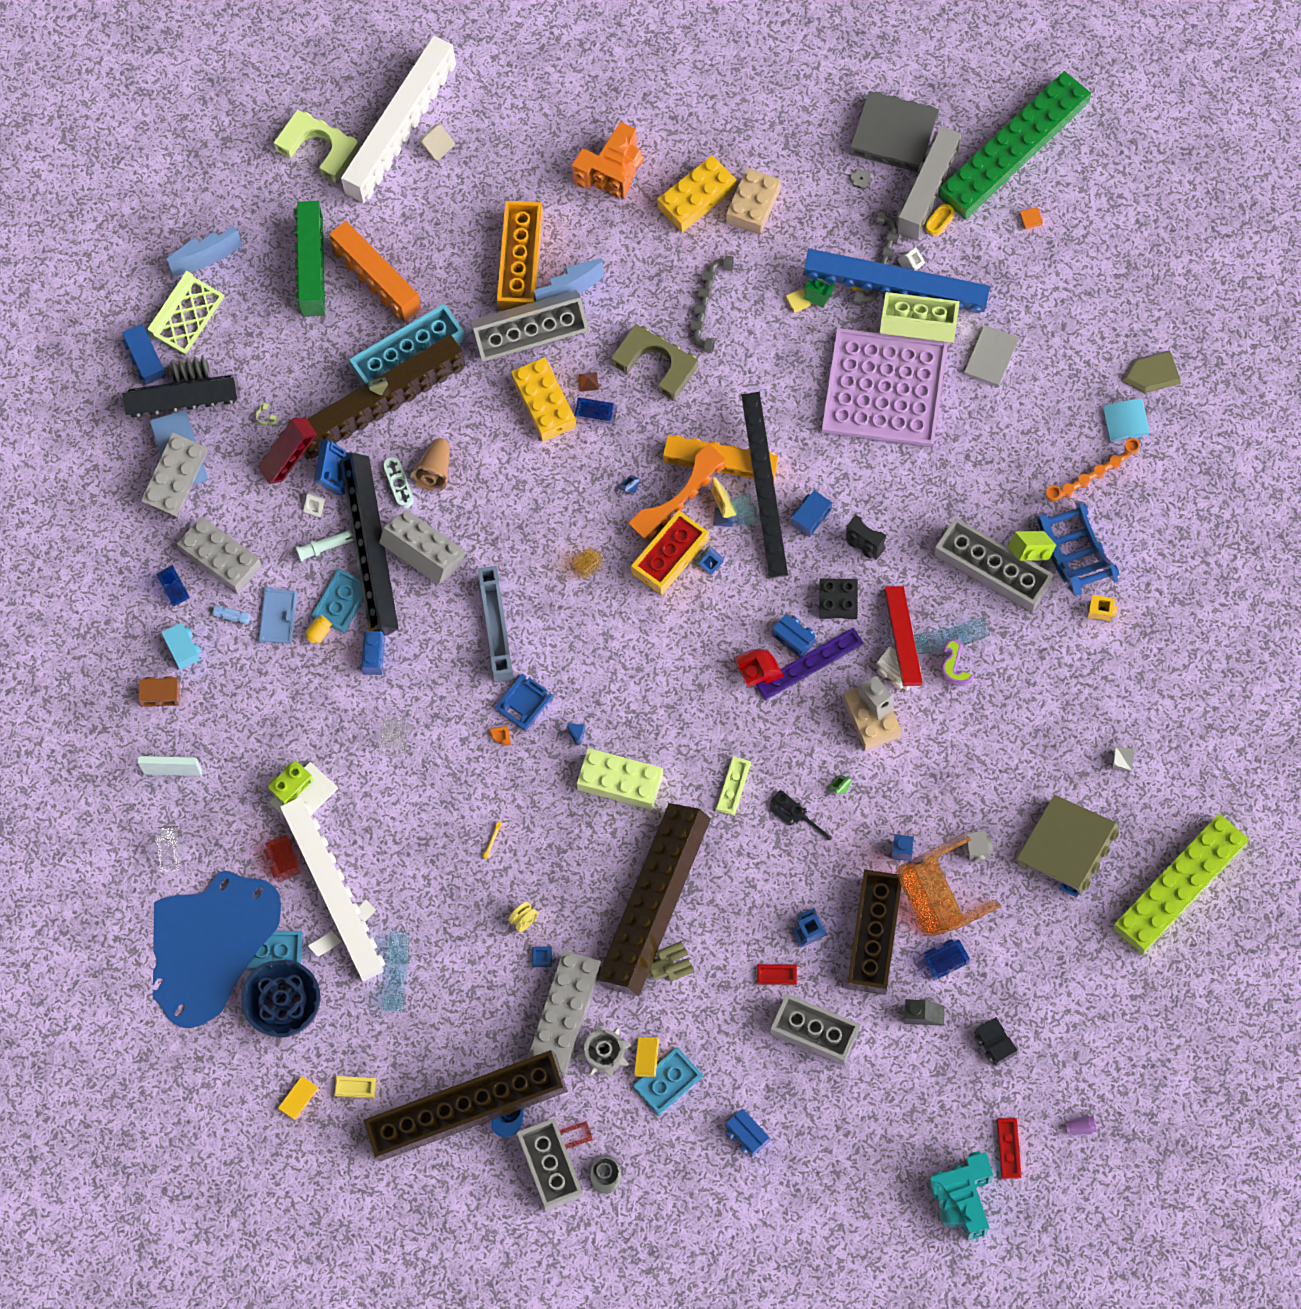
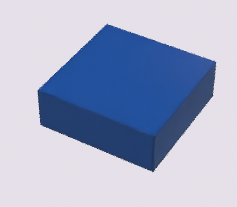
M532 947V967H552V947Z

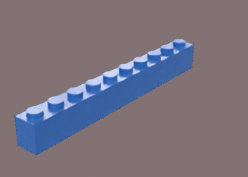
M810 248L807 251L802 275L812 280L822 279L827 283L836 282L846 287H861L865 291L875 290L881 294L889 292L960 301L959 310L967 309L973 313L985 311L990 290L989 285Z

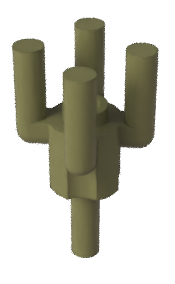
M682 941L658 950V958L653 961L647 978L653 976L656 981L667 976L669 981H674L695 972L688 958L676 963L673 962L688 955Z

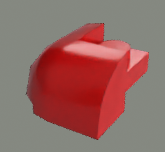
M757 648L733 657L747 687L762 681L768 684L784 677L777 660L768 650Z

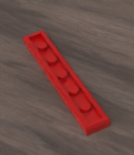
M885 586L884 593L902 686H922L923 681L904 586Z

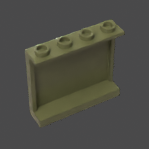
M1054 794L1016 860L1019 867L1025 870L1029 867L1077 889L1078 894L1082 895L1084 890H1088L1093 874H1097L1102 858L1108 855L1110 844L1112 841H1116L1119 835L1117 823Z

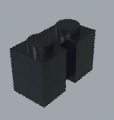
M997 1017L976 1028L975 1041L980 1047L983 1045L986 1050L985 1056L990 1063L994 1062L996 1067L1017 1055V1048L1010 1037L1006 1035Z

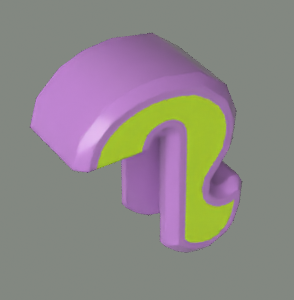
M953 638L949 639L943 648V652L949 655L942 662V676L953 685L966 686L973 681L975 675L957 671L963 645L958 639Z

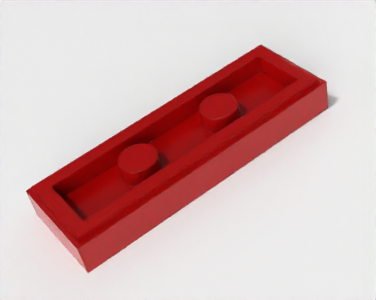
M1017 1118L997 1119L1001 1179H1021Z

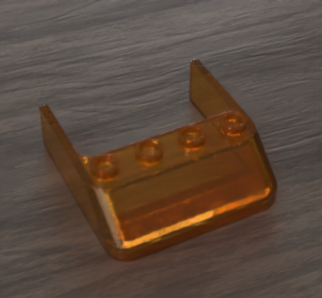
M963 833L900 865L897 869L898 880L922 931L928 936H936L957 930L1001 907V904L993 899L962 915L938 863V859L941 855L971 840L969 836Z

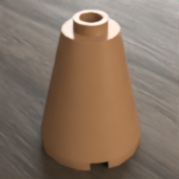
M434 439L412 469L410 477L411 479L414 478L415 484L418 487L434 491L433 488L440 489V491L446 488L450 445L445 439Z

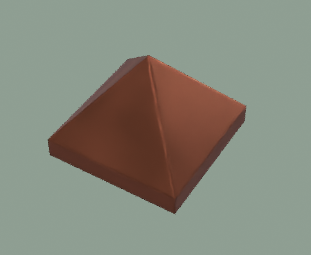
M597 372L579 374L580 392L599 390Z

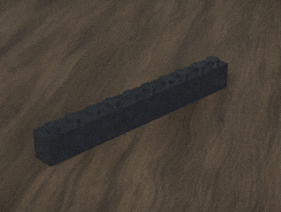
M351 453L341 459L340 462L369 631L383 632L384 636H387L398 630L399 627L385 547L379 543L382 528L370 458L366 455Z

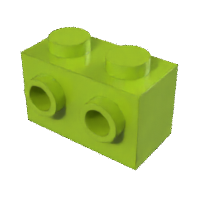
M295 760L284 767L281 775L274 777L270 781L268 789L279 802L285 805L295 800L314 780L312 775Z

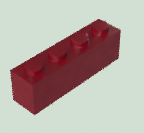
M306 417L291 419L285 430L279 434L277 441L271 445L269 452L262 458L258 468L269 484L284 481L317 436V433Z

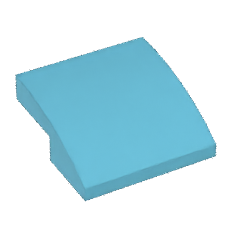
M1142 399L1127 400L1103 406L1111 442L1129 437L1139 438L1150 434Z

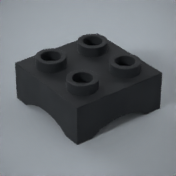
M855 514L846 527L847 543L853 548L858 547L867 558L871 559L873 557L877 560L885 550L884 542L887 535L868 528L863 523L861 517Z
M820 578L819 619H857L858 579Z

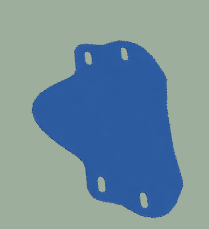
M222 871L216 875L208 889L203 893L169 896L154 902L153 952L156 957V966L153 969V985L158 978H162L163 982L157 990H153V999L161 1005L164 1013L172 1023L183 1028H194L214 1019L223 1011L239 978L261 946L279 926L281 900L280 894L272 884L262 879L244 878L230 871ZM226 878L229 879V883L226 886V888L224 890H220L219 887L223 880ZM258 887H262V893L255 899L253 894ZM184 1004L185 1008L181 1015L175 1016V1011L179 1005Z

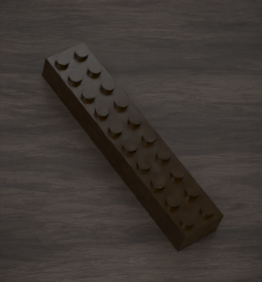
M450 334L377 377L376 379L386 378L388 383L382 395L371 391L367 383L309 417L307 420L317 433V436L303 453L306 460L318 456L322 440L327 439L335 444L341 439L346 440L356 430L365 429L368 423L373 420L378 421L382 419L384 414L390 410L395 411L402 403L414 400L417 394L429 391L434 384L443 383L451 374L460 373L466 365L463 351L453 336Z
M668 803L596 979L607 989L640 996L711 820L701 809Z
M552 1050L369 1117L364 1119V1123L375 1158L379 1161H384L567 1093L568 1090L557 1056Z

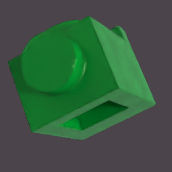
M818 279L808 280L804 287L806 291L804 299L824 308L835 284L831 283V285H828Z

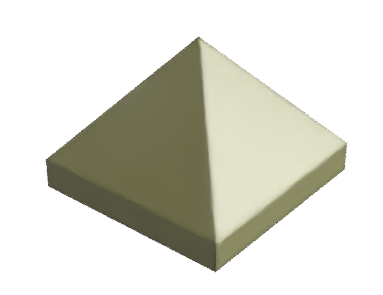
M383 377L368 382V386L371 391L382 395L388 383L386 378Z

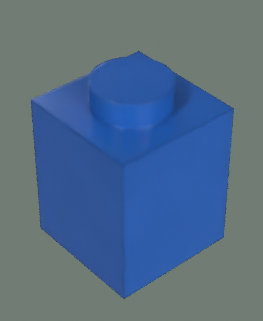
M894 834L892 859L911 861L914 836Z

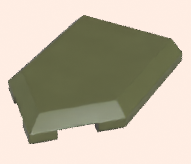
M1170 350L1134 359L1121 380L1143 393L1181 384L1180 376Z

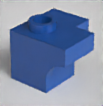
M815 908L798 915L799 925L792 929L801 948L828 935Z

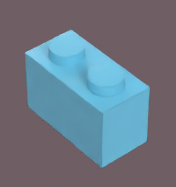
M181 622L161 632L180 670L200 660L198 654L201 651L197 643H192L190 638L193 635L189 627L185 628Z

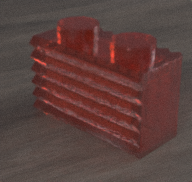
M287 835L265 842L267 849L263 851L267 861H272L273 866L270 867L274 878L278 877L279 882L302 874Z

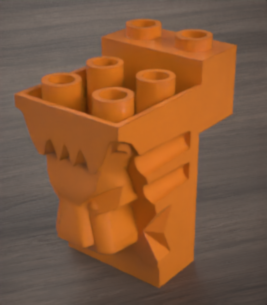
M620 121L599 156L582 148L572 164L573 182L580 188L586 187L588 189L594 184L597 189H605L615 198L621 197L625 199L632 185L631 181L636 174V170L644 162L641 150L637 148L636 129Z

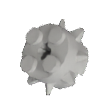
M596 1025L595 1032L591 1033L588 1038H580L584 1043V1052L577 1058L578 1060L587 1061L590 1067V1075H593L595 1072L607 1073L611 1078L613 1077V1071L617 1070L621 1065L628 1066L629 1063L624 1058V1051L631 1046V1043L621 1041L618 1035V1027L611 1031L608 1029L602 1030L599 1025ZM605 1049H608L607 1054H601L600 1050L604 1051Z

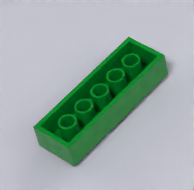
M319 200L297 202V209H294V218L296 220L294 233L297 236V242H295V253H297V258H295V268L297 270L295 283L298 288V292L295 293L296 303H298V310L302 311L303 317L325 316L323 214Z

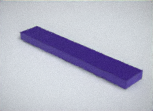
M853 627L783 667L781 671L784 677L768 684L762 681L755 684V686L766 701L864 645V642Z

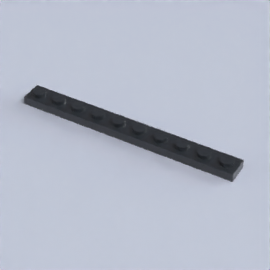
M760 391L741 394L769 579L788 576Z

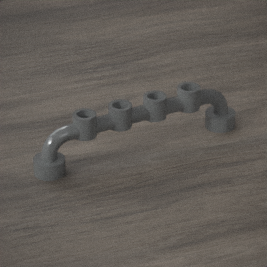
M880 209L876 224L883 225L886 222L890 226L880 263L887 264L888 260L892 261L895 250L892 249V245H897L899 234L896 233V221L886 215L887 211ZM856 290L853 304L860 306V303L873 302L877 298L879 291L872 290L870 295L864 296L863 291Z
M726 255L724 259L715 260L711 263L708 271H703L702 282H705V287L699 288L698 298L702 300L701 304L695 305L694 314L698 315L697 321L692 320L690 330L694 332L693 340L695 344L704 348L706 353H713L715 346L714 338H706L705 341L701 339L708 302L711 298V289L715 281V272L720 266H723L724 270L732 271L734 264L733 256Z

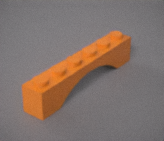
M708 443L695 456L692 475L682 491L663 505L642 509L629 522L630 527L645 541L648 539L652 540L658 534L657 530L662 525L665 527L671 520V516L678 510L681 511L685 507L684 503L688 499L692 500L699 493L697 490L702 485L705 487L712 480L711 476L715 472L718 474L725 467L724 463L726 462L725 458Z

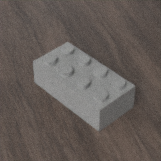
M172 432L142 497V503L178 518L207 456L208 448Z
M405 510L384 527L379 542L438 585L459 569L466 552L408 510Z
M202 516L177 543L181 553L237 594L262 567L257 556Z
M786 993L771 1027V1035L844 1066L859 1033L860 1024Z
M555 1118L517 1132L546 1212L584 1197Z

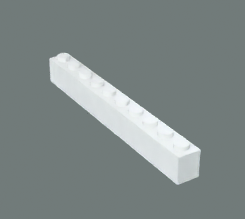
M302 797L280 806L362 981L364 982L383 973L382 966L385 965L381 954L376 955L374 950L377 948L373 937L368 938L366 932L369 931L365 920L360 921L358 914L361 912L357 903L352 904L350 897L353 895L349 887H344L342 880L345 878L340 868L336 870L333 864L336 863V859L332 851L328 853L326 849L328 843L325 836L319 835L318 829H320L317 819H312L309 814L312 812L308 801L304 802Z

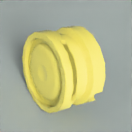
M524 902L514 910L508 921L511 925L514 924L516 926L515 928L518 932H523L536 920L539 913L532 909L528 902Z

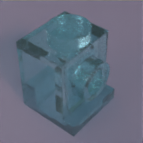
M750 493L732 499V505L736 511L740 526L754 524L757 512L754 504L751 503Z

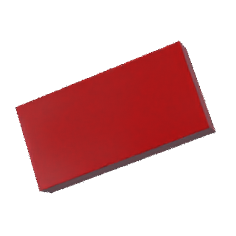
M757 964V985H797V964Z

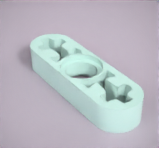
M390 457L384 462L387 478L398 506L408 508L413 504L410 487L400 461L395 457ZM390 463L396 465L395 469L397 474L393 475L392 469L389 468ZM396 479H402L404 481V484L401 487H396L393 485ZM404 491L405 497L407 498V502L405 503L403 500H401L402 496L400 492Z

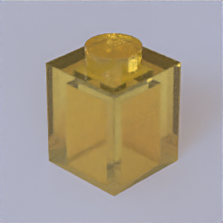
M589 547L573 560V567L586 580L603 566V557L599 551H594Z

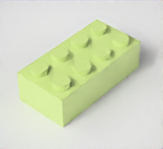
M886 292L880 333L954 343L960 301Z
M588 748L577 781V788L579 791L653 810L663 777V768Z

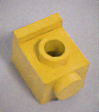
M1092 595L1088 619L1093 618L1111 622V618L1116 617L1118 607L1114 605L1115 599Z

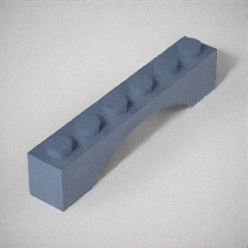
M497 566L478 568L494 681L496 683L514 680Z

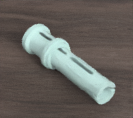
M349 529L318 542L312 540L307 545L295 546L300 561L304 562V559L312 556L318 557L323 551L354 540Z

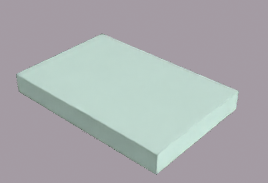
M138 757V764L146 775L202 776V768L196 757Z

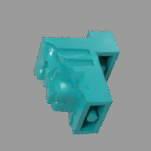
M976 1151L969 1154L965 1165H957L952 1168V1171L946 1173L944 1170L933 1173L928 1184L933 1199H937L938 1209L941 1211L942 1224L948 1228L962 1227L968 1241L986 1236L989 1231V1225L976 1187L991 1183L993 1172L986 1152Z

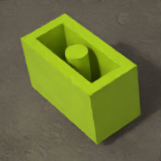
M1015 531L1008 545V548L1019 561L1049 560L1056 547V544L1045 531Z

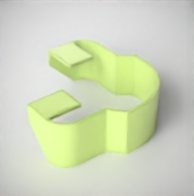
M262 403L260 405V409L256 411V419L257 414L261 412V408L263 407V409L267 410L269 404ZM270 415V419L275 420L274 422L266 421L263 423L258 419L257 421L261 425H274L277 421V416Z

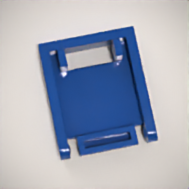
M327 439L322 440L314 482L336 495H345L340 460L350 453Z
M521 674L495 706V710L526 732L554 695L549 693L544 699L548 691L531 678H528L525 684H523L522 682L526 679V675ZM509 707L522 715L520 721L507 712Z

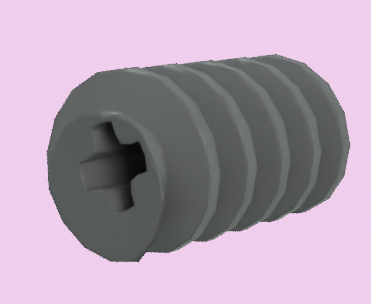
M203 355L200 361L197 360L196 356H194L193 362H190L188 357L185 363H183L181 358L178 364L175 363L174 359L171 360L170 373L172 383H174L175 378L178 382H181L182 377L185 381H188L190 376L192 380H195L197 375L200 379H203L204 374H206L207 378H210L209 364Z

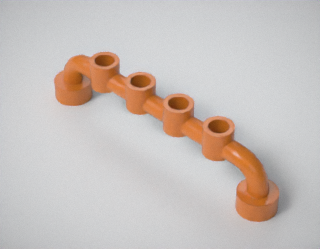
M1135 438L1127 439L1123 453L1118 456H1111L1108 462L1103 465H1096L1093 471L1088 474H1081L1078 480L1071 484H1064L1062 489L1056 485L1049 486L1045 494L1047 500L1056 502L1063 497H1071L1074 490L1079 487L1086 488L1089 485V481L1094 478H1102L1105 472L1111 468H1119L1121 462L1131 455L1138 453L1140 448L1139 441Z

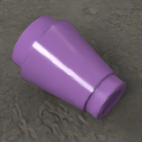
M1085 1115L1066 1122L1068 1134H1092V1132H1096L1094 1116Z

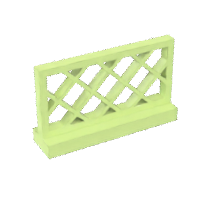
M186 271L147 329L148 336L153 339L156 338L186 355L225 295L196 279L192 273ZM194 283L201 287L202 293L192 295L191 287ZM213 294L219 297L215 303H207L206 295ZM203 296L205 305L195 307L193 298ZM191 299L192 307L182 309L181 302ZM206 308L207 316L198 319L196 310ZM194 311L195 319L185 321L183 313ZM181 314L183 322L172 324L171 317ZM197 323V331L188 333L186 325ZM184 326L186 334L175 336L173 328ZM171 328L173 337L165 338L160 334L163 330ZM187 338L188 344L185 349L177 345V339Z

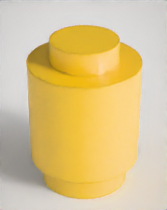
M322 615L318 618L316 617L305 631L307 634L306 638L313 644L316 642L321 643L331 630L330 626L332 623Z

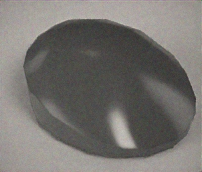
M599 1155L594 1158L589 1168L590 1182L600 1193L606 1194L616 1190L621 1181V1170L618 1162L610 1155ZM609 1170L606 1176H601V1174Z

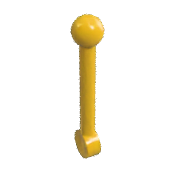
M497 821L488 847L482 854L484 859L490 857V849L502 824L500 821Z

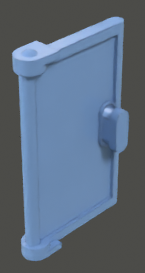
M264 587L260 632L257 642L292 643L297 591Z

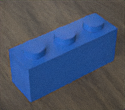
M143 324L122 332L124 339L121 341L125 350L129 349L131 352L128 356L132 365H137L138 367L136 373L139 380H144L147 385L165 377L164 368Z

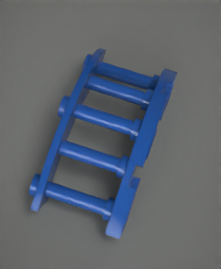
M1078 500L1074 501L1076 509L1052 517L1047 516L1043 512L1035 514L1040 531H1045L1056 544L1051 555L1052 561L1062 581L1069 583L1068 589L1075 596L1083 594L1081 589L1083 585L1107 577L1115 583L1119 581L1117 565H1114L1104 554L1102 543L1097 541L1089 523L1087 506ZM1079 516L1084 529L1061 537L1054 536L1051 528L1053 524ZM1087 536L1091 547L1068 555L1061 553L1059 548L1061 544ZM1095 554L1098 560L1096 563L1075 570L1071 569L1068 565V562ZM1099 569H1103V571L1091 574L1083 578L1078 577Z

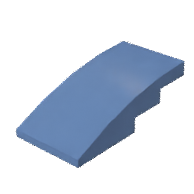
M231 226L219 236L213 231L200 242L194 237L166 258L171 275L175 277L185 274L186 271L194 272L207 267L242 247L238 230Z
M602 258L566 267L567 274L550 278L551 285L534 289L535 302L573 290H577L580 294L589 289L604 277Z
M186 409L150 420L161 456L172 432L196 442ZM203 464L193 485L208 480Z

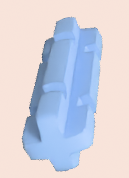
M215 605L213 609V615L217 617L223 616L225 619L236 622L240 621L243 624H248L250 620L249 613H240L238 610L227 607L224 609L223 606Z

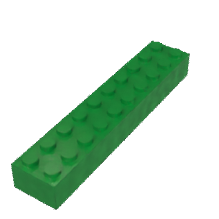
M1063 71L940 187L939 198L946 204L951 205L954 211L966 220L1089 104L1091 92L1066 71Z

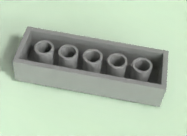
M941 126L939 132L934 133L933 145L928 147L925 154L927 158L925 162H921L918 169L920 173L918 177H914L911 184L912 190L907 192L905 196L904 208L900 207L898 211L896 226H898L899 234L917 241L919 240L926 221L939 197V189L946 182L960 151L962 133Z
M577 290L470 320L482 362L589 331L581 297Z
M957 518L953 520L935 547V557L1032 613L1053 581L1054 574L1032 561H1019L1009 548Z
M565 950L562 952L528 1058L552 1050L557 1056L564 1078L567 1076L597 984L596 979L602 967L599 960Z

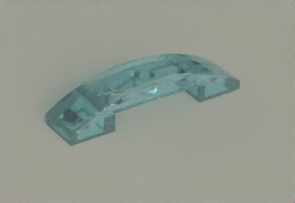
M981 617L969 620L964 625L932 633L926 631L915 634L914 640L917 654H927L942 651L949 639H958L964 646L990 636L986 618Z
M390 932L383 1011L403 1012L409 963L410 933Z

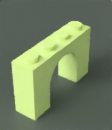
M297 109L275 140L274 146L276 151L291 159L305 140L312 137H321L328 140L332 144V148L319 168L323 177L337 183L360 150L358 141L352 136L344 135L337 128L329 127L323 120L314 119L308 112H301Z

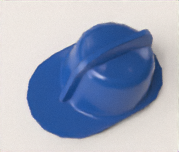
M524 1109L491 1120L494 1133L503 1138L515 1135L521 1129Z

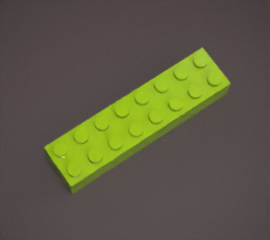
M1219 813L1115 923L1113 930L1143 956L1243 850L1249 838Z

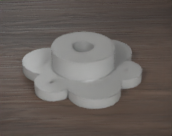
M857 169L856 173L851 174L854 186L866 188L868 183L872 181L868 170L862 171Z

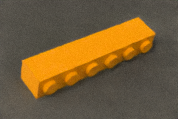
M668 435L663 462L694 468L695 456L708 442H703L697 438L686 439L680 435ZM709 442L726 460L724 463L725 467L719 473L754 479L749 448L741 449L735 445L725 446L720 445L718 442ZM769 452L773 480H775L779 455Z

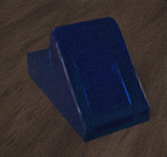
M173 565L156 573L173 607L190 598Z

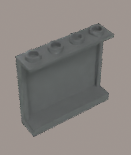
M869 91L850 147V155L920 173L918 169L924 160L936 120H938L939 109L930 105H921L915 101L902 100L896 96L883 95L881 92Z

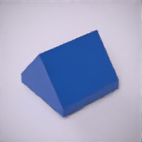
M569 723L567 725L568 732L575 743L580 745L586 731L585 725Z

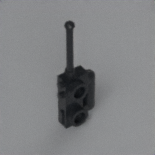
M782 790L770 801L772 804L770 811L787 825L798 824L803 820L819 831L827 840L832 839L831 835H828L808 818L805 807H801L800 803H796ZM780 807L784 808L790 815H787Z

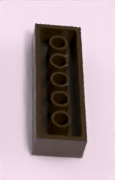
M864 869L847 989L883 995L887 993L903 875Z

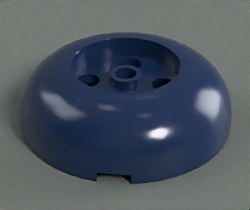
M288 959L268 961L257 967L248 976L241 993L242 1010L247 1021L258 1032L274 1038L291 1037L304 1031L314 1021L321 1002L320 988L312 972L304 965ZM285 984V990H278V985ZM299 996L300 1001L293 1003V997ZM266 999H272L273 1002L270 1006L264 1004ZM281 999H285V1000H286L284 1003H282V1002L279 1003V1001H280ZM281 1011L287 1012L284 1018L279 1017Z

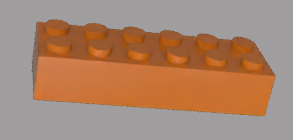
M344 221L329 234L333 254L338 259L342 258L345 261L344 265L348 270H354L357 273L356 277L361 283L365 282L368 285L369 291L373 295L377 294L380 297L381 303L386 308L389 306L393 310L392 314L398 320L401 318L406 322L421 310L419 294L347 221Z

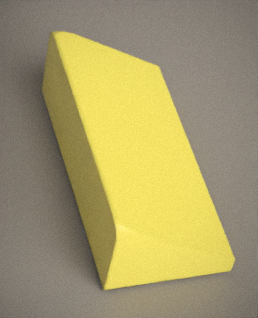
M713 478L711 492L724 518L736 516V511L724 486L716 478Z

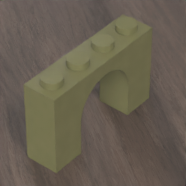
M635 324L612 356V366L628 374L642 355L649 352H658L665 355L669 359L671 367L658 385V390L662 395L675 401L697 370V357L692 353L687 354L682 351L676 344L666 342L662 336L654 335L645 326L640 327Z

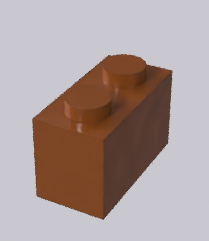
M166 676L164 679H156L155 677L139 679V703L141 707L180 706V683L178 678Z

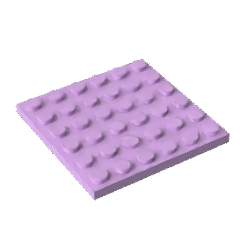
M837 328L822 433L934 447L948 342Z

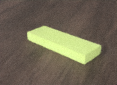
M732 756L716 811L735 816L751 761Z

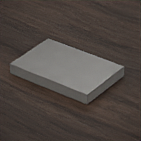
M984 325L964 375L999 387L1018 344L1019 337Z

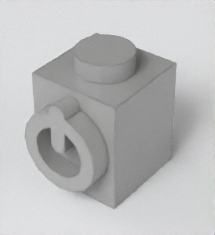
M985 831L966 833V844H963V851L965 856L968 855L969 861L974 860L975 863L984 862L985 858L989 857V854H993L990 835L986 836Z

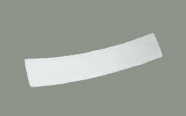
M365 900L358 907L361 912L358 915L365 921L376 911L368 900ZM330 931L308 945V947L316 956H320L342 941Z

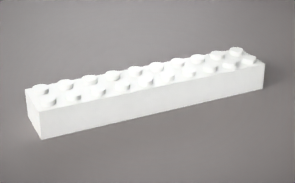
M436 36L432 37L341 177L346 195L362 203L366 199L371 198L374 191L373 188L382 181V174L385 170L388 171L392 165L391 160L394 156L399 155L402 143L408 141L410 131L413 127L416 128L419 123V117L428 110V103L437 96V89L446 82V75L449 71L454 70L456 61L453 44Z

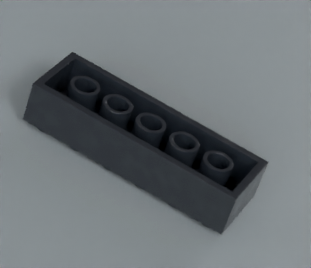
M237 374L126 389L122 396L125 414L131 415V418L140 417L146 412H149V415L160 414L162 410L167 409L168 412H177L181 407L192 410L197 409L199 405L205 404V407L216 406L218 402H224V405L233 404L240 397Z

